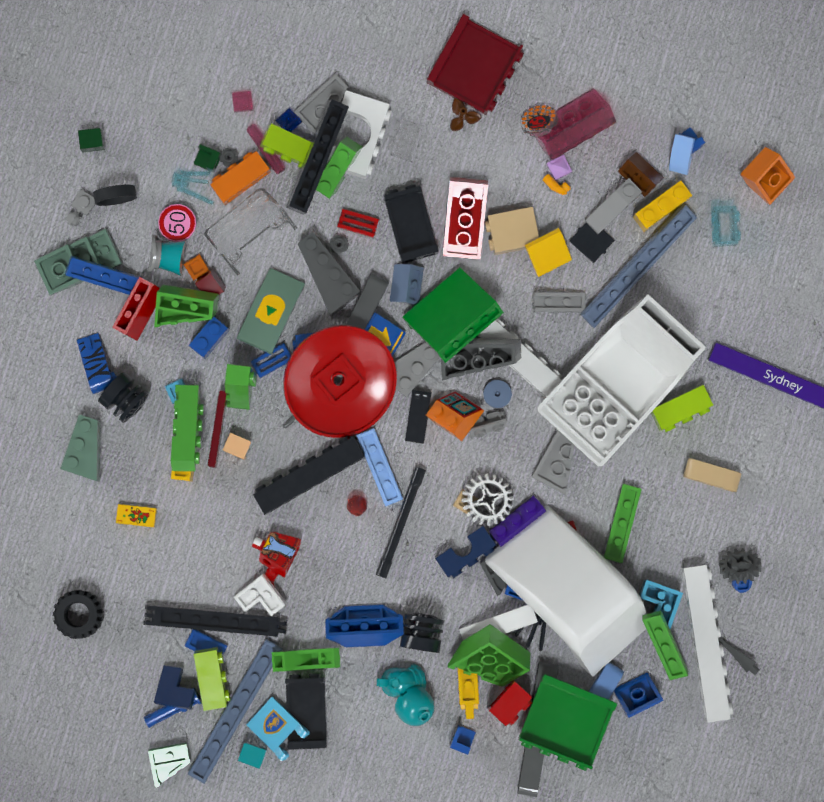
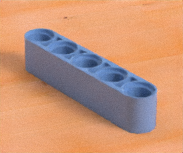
M609 662L602 668L589 692L609 700L624 671Z

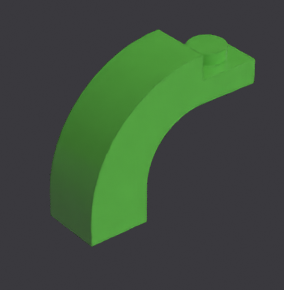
M339 648L271 652L273 672L340 667Z

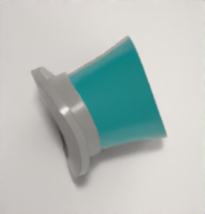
M152 235L148 272L151 273L153 269L160 268L181 276L186 241L163 242L159 240L157 235Z

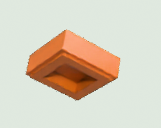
M200 254L183 264L193 281L209 271Z

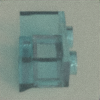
M736 206L712 207L713 247L736 246L738 241H741V231L737 230V222H740V212L736 211Z

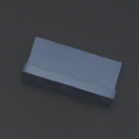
M412 264L394 265L390 302L411 305L419 303L423 267Z

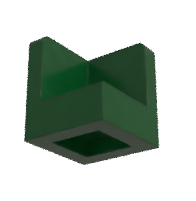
M100 128L78 130L79 145L82 153L105 150Z
M199 144V151L194 165L215 173L221 153Z

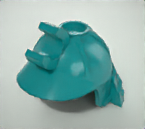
M412 664L408 668H390L383 673L382 678H377L376 686L382 687L383 692L390 697L398 698L400 695L403 697L407 693L406 690L414 686L426 688L425 673L416 664Z

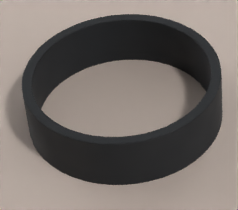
M130 184L109 186L93 192L95 205L97 206L117 205L133 201L137 198L135 185Z

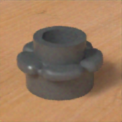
M226 148L222 151L219 159L223 162L224 166L230 167L238 162V154L234 149Z
M336 235L330 241V248L333 249L334 253L341 254L348 249V240L344 236Z

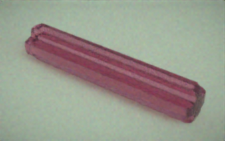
M256 124L250 125L247 128L248 134L275 173H282L285 170V166L275 153L270 155L263 151L264 148L260 147L264 136Z

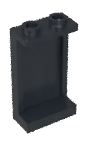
M416 184L406 186V190L399 192L398 189L390 190L387 192V195H384V201L402 264L439 254L421 186H416Z
M320 673L308 674L309 678H301V674L289 675V678L285 679L287 711L310 731L307 737L301 738L294 730L288 736L287 750L327 748L325 679L320 677Z

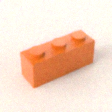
M257 151L247 153L242 158V162L232 164L228 167V172L224 175L219 174L212 179L213 183L210 186L224 205H227L271 173L269 167Z

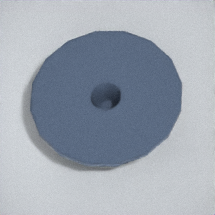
M493 380L485 386L483 395L489 406L502 408L510 402L512 392L506 382Z

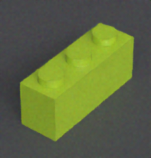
M271 123L268 125L260 147L264 148L263 151L270 155H274V153L280 155V159L287 163H291V161L297 163V167L301 169L311 142Z
M704 385L656 407L651 412V415L659 431L665 430V432L676 428L675 424L680 421L685 424L693 420L692 416L697 413L702 416L710 412L709 408L713 406V403Z
M218 647L195 651L193 655L203 711L227 707L228 701H230L229 689L225 690L224 682H227L226 671H222L221 663H224L223 653L219 652Z

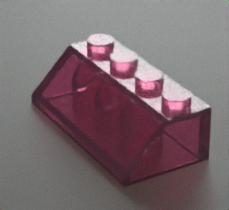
M593 88L555 110L554 113H550L548 115L549 118L554 120L550 121V125H546V128H541L538 131L533 129L531 132L543 152L552 161L587 139L592 138L597 133L609 128L616 123L610 105Z

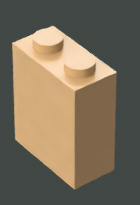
M533 207L488 215L487 221H484L486 232H490L491 239L488 240L490 251H494V255L525 250L526 244L539 238Z

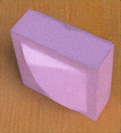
M564 155L546 164L555 180L572 173Z

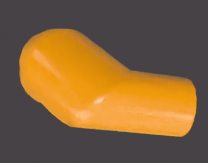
M550 174L543 178L544 183L556 193L566 195L571 190V187L566 182L559 185Z

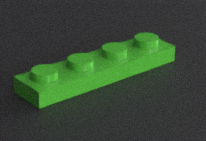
M622 484L604 553V558L607 560L623 563L641 488Z
M662 611L643 615L642 621L669 680L688 676L689 671Z

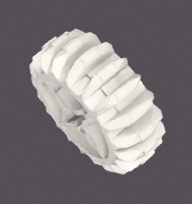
M488 474L484 475V480L481 475H478V482L475 479H471L470 481L473 486L465 485L469 492L463 491L462 494L466 495L467 498L461 499V502L468 503V505L463 507V510L470 509L466 514L467 517L474 514L473 522L480 518L479 525H482L484 520H486L487 526H490L491 519L494 524H498L497 517L501 521L505 520L502 513L505 515L510 514L506 507L512 508L513 505L507 503L514 500L513 497L507 496V494L512 493V490L506 491L504 489L509 484L501 485L503 478H499L496 482V475H492L491 480H489ZM485 484L497 487L500 492L496 494L490 493ZM479 486L481 496L477 501L472 502L473 493ZM484 495H487V497L496 496L492 501H489L490 505L487 502L479 504L485 498ZM502 498V506L495 513L494 503L497 499ZM484 506L487 512L489 511L490 516L480 514L474 507Z

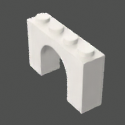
M346 90L342 104L349 106L346 114L364 120L371 130L369 142L361 149L356 160L346 173L366 179L367 174L371 175L374 164H371L373 156L377 157L380 146H377L379 139L383 140L386 131L383 126L385 121L389 122L392 111L389 110L390 104ZM333 146L327 164L330 161L332 155L334 154L337 148L336 146Z

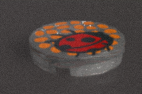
M548 105L533 106L527 109L520 117V125L523 132L533 137L550 133L554 125L556 127L558 124V116L555 109Z

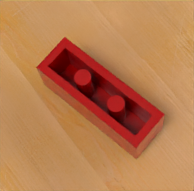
M139 277L112 328L138 341L156 308L157 291L160 288Z

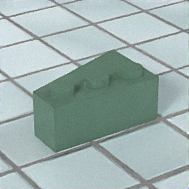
M79 414L60 469L100 482V421Z

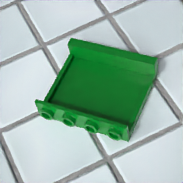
M459 267L402 318L410 329H413L446 363L504 312L498 303Z
M543 674L518 740L526 748L532 749L534 746L540 749L539 753L549 757L551 754L558 756L557 760L568 764L571 761L576 763L575 767L586 771L587 768L592 770L594 759L613 710L615 711L618 703Z

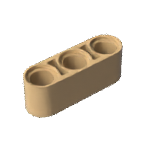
M688 458L683 477L731 492H737L742 474Z

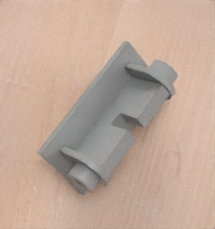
M496 411L486 414L488 420L484 422L483 416H480L470 430V437L479 438L492 431H502L507 427L504 412Z

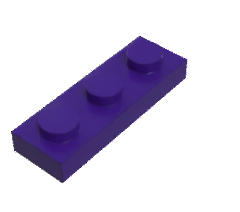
M532 496L507 516L505 520L492 528L489 533L502 547L544 514L546 510Z

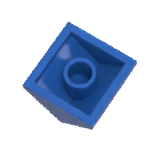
M648 673L614 690L628 718L664 701Z

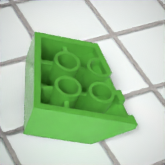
M489 624L461 642L448 663V668L453 670L455 667L462 669L463 673L471 675V673L481 676V680L503 687L530 671L531 652Z

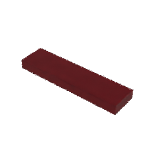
M221 390L218 396L208 459V467L217 468L227 405L226 395L228 393Z

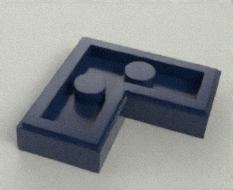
M163 666L154 699L155 704L192 710L196 691L179 687L183 674L182 668Z

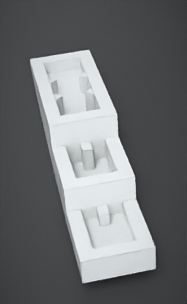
M529 605L459 630L462 639L465 640L489 624L505 634L538 621L534 610Z

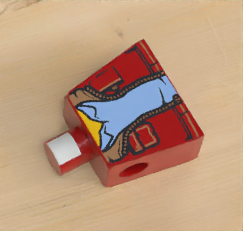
M271 532L267 540L256 536L252 547L261 551L259 556L260 563L282 577H286L300 549L301 539Z

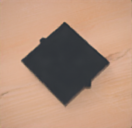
M585 223L581 228H578V232L569 242L594 264L602 254L606 253L607 248L615 240L604 230L597 234Z

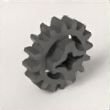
M735 548L733 553L727 551V556L722 555V560H719L720 574H723L724 579L729 578L730 583L736 580V584H739L740 581L746 584L748 579L754 581V576L759 577V572L762 571L761 558H758L757 553L752 554V550L745 552L744 548L741 551Z

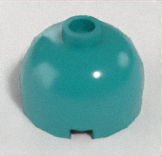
M414 686L406 690L407 693L403 697L401 695L398 697L395 704V712L407 725L421 726L433 716L435 709L434 700L423 687Z

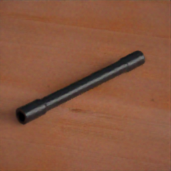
M415 467L390 540L377 569L376 575L386 579L393 556L417 491L426 473V470Z

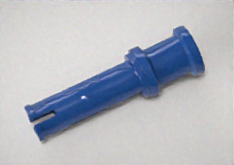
M193 688L196 691L193 706L196 704L200 705L202 700L197 690ZM164 706L144 716V721L150 728L181 711L186 712L188 709Z

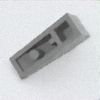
M628 178L585 222L599 234L635 201L642 191Z

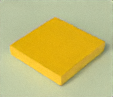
M559 228L525 245L538 277L572 260Z

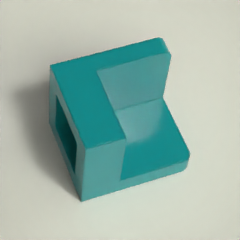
M244 743L238 761L260 769L267 749Z

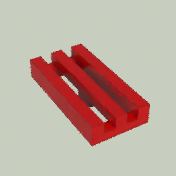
M342 209L337 228L374 238L379 219ZM345 215L373 222L374 225L346 218ZM343 221L372 229V232L343 225Z

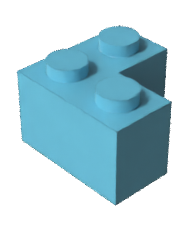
M644 580L639 596L642 600L656 604L653 612L662 611L667 625L671 629L683 593L655 582Z

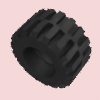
M74 590L65 593L64 596L58 599L57 604L54 605L55 611L52 616H54L55 620L53 622L57 625V630L61 631L62 635L68 636L71 639H82L93 635L101 627L100 624L104 619V609L101 607V601H98V597L88 591ZM75 603H82L89 610V619L82 626H75L68 619V610Z

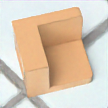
M230 433L223 451L245 460L251 442Z

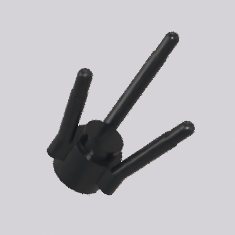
M535 612L538 622L533 624L525 648L529 649L537 626L542 624L539 651H542L547 623ZM524 627L516 631L515 637L520 634Z

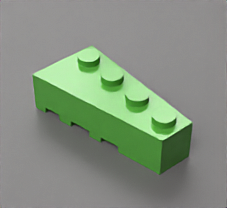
M175 385L176 400H174L175 419H173L174 436H172L171 467L172 471L195 472L196 464L200 463V452H197V448H201V436L198 435L199 431L203 429V420H200V415H204V404L200 403L199 385Z

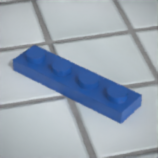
M74 256L70 257L65 272L66 276L130 295L139 279V276Z

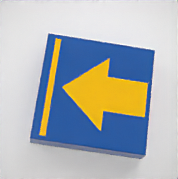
M377 313L373 314L365 330L374 334L386 345L392 357L406 332Z

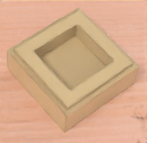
M462 489L453 506L467 514L470 509L463 510V507L468 505V503L461 502V499L467 498L466 495L462 494L465 491ZM472 496V502L478 500L477 497Z

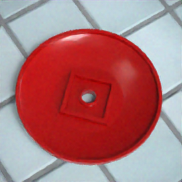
M350 325L327 327L311 334L292 353L283 379L285 400L295 419L315 434L331 438L356 435L374 425L389 408L396 390V367L386 345L371 332ZM336 375H342V381L338 384H335L333 382L334 377Z

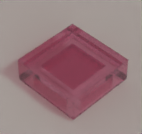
M251 91L232 93L234 113L253 111Z

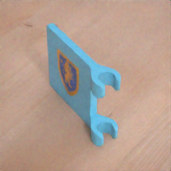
M271 697L246 724L281 761L286 760L289 757V753L280 745L294 730L301 738H305L310 734V731L300 724L274 697Z

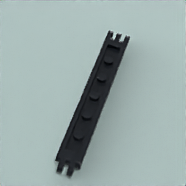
M145 605V609L152 610V614L144 613V617H150L152 620H145L143 625L278 637V633L286 634L285 629H279V625L287 626V622L280 621V617Z

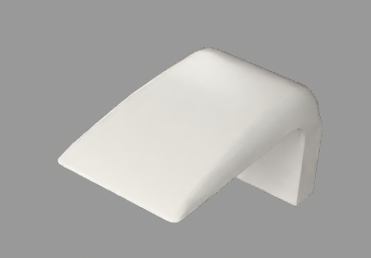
M646 295L630 308L538 406V412L599 467L603 466L681 380L706 347L651 296Z
M546 505L544 506L546 510L544 514L502 547L499 545L495 551L485 558V562L558 634L570 648L580 665L593 677L646 630L642 621L646 610L641 597L629 581L558 513Z

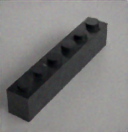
M333 99L327 102L286 208L302 215L307 213L349 106Z
M346 436L338 441L340 445L334 448L329 446L322 450L323 454L316 458L314 455L305 460V465L301 467L296 465L289 469L288 475L283 477L281 474L272 479L273 483L266 487L263 484L256 488V493L253 496L263 514L267 515L364 459L365 456L354 437L349 438Z

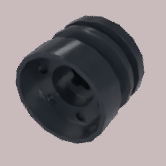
M126 372L119 374L104 390L98 400L107 410L116 405L117 407L113 415L117 417L122 413L119 418L122 423H125L139 412L150 394L146 390L140 393L141 385L131 389L134 379Z
M422 613L405 614L404 619L412 620V625L403 623V627L411 629V632L404 633L401 636L399 647L440 653L441 640L434 638L433 635L434 633H443V630L435 628V624L444 625L445 620H441L434 615Z

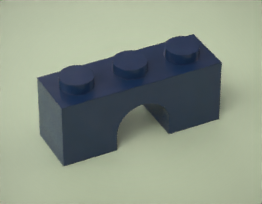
M484 526L467 536L471 543V551L467 556H458L450 548L435 558L447 577L452 576L454 579L463 573L461 570L463 567L468 565L470 568L479 562L477 559L479 556L484 554L486 557L495 551L493 547L496 544Z

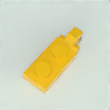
M457 668L459 705L461 710L465 709L467 720L474 719V709H478L479 704L478 676L474 673H471V675L464 674L462 669Z

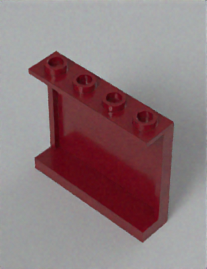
M463 14L429 74L427 84L487 115L489 111L492 112L497 104L495 101L497 95L501 96L506 88V85H504L506 79H511L514 74V64L521 61L524 52H522L523 45L519 47L472 22L469 16Z

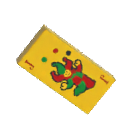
M118 504L116 523L155 528L157 508Z

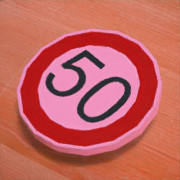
M181 204L170 205L159 216V230L170 241H184L194 233L196 217L187 206Z

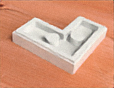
M265 574L259 576L234 596L244 612H247L260 601L270 616H273L287 605Z

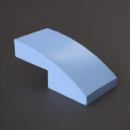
M675 134L669 164L670 171L688 175L695 138Z

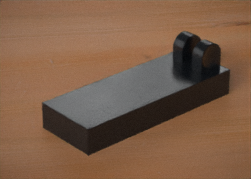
M412 390L405 441L424 444L428 420L426 414L429 411L431 392Z

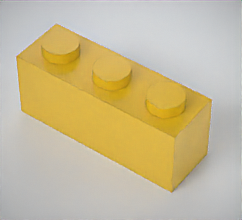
M679 181L635 213L633 218L642 231L646 232L687 202L693 195L684 183Z

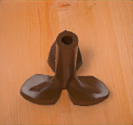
M456 98L452 103V111L459 115V117L451 120L450 128L452 131L461 130L464 127L463 120H466L469 124H475L482 118L478 112L469 111L467 113L464 103Z

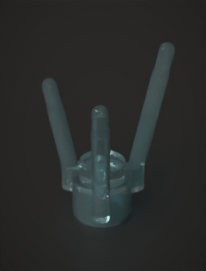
M174 172L172 187H177V191L184 192L211 205L214 204L213 201L185 189V187L189 186V182L208 184V180L190 178V176L210 175V172Z

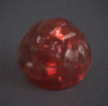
M353 495L348 500L346 507L352 515L361 516L367 509V503L362 496Z

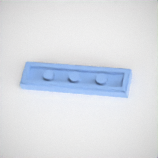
M373 428L356 435L385 507L403 500L375 429Z

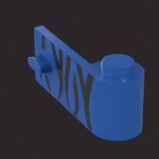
M99 333L77 340L88 383L93 394L104 391L116 378L115 372H111L108 367Z

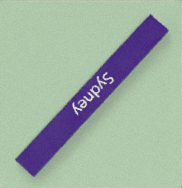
M715 343L708 361L824 409V387Z

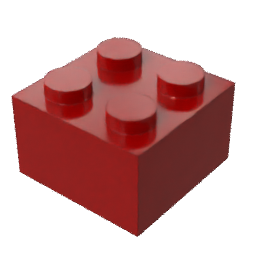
M513 680L487 709L505 726L508 724L512 726L519 718L517 714L521 710L525 711L532 704L530 701L532 697Z

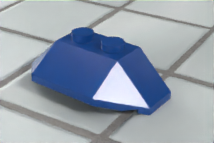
M385 605L345 606L331 617L325 619L326 638L346 648L385 646L404 635L403 616Z

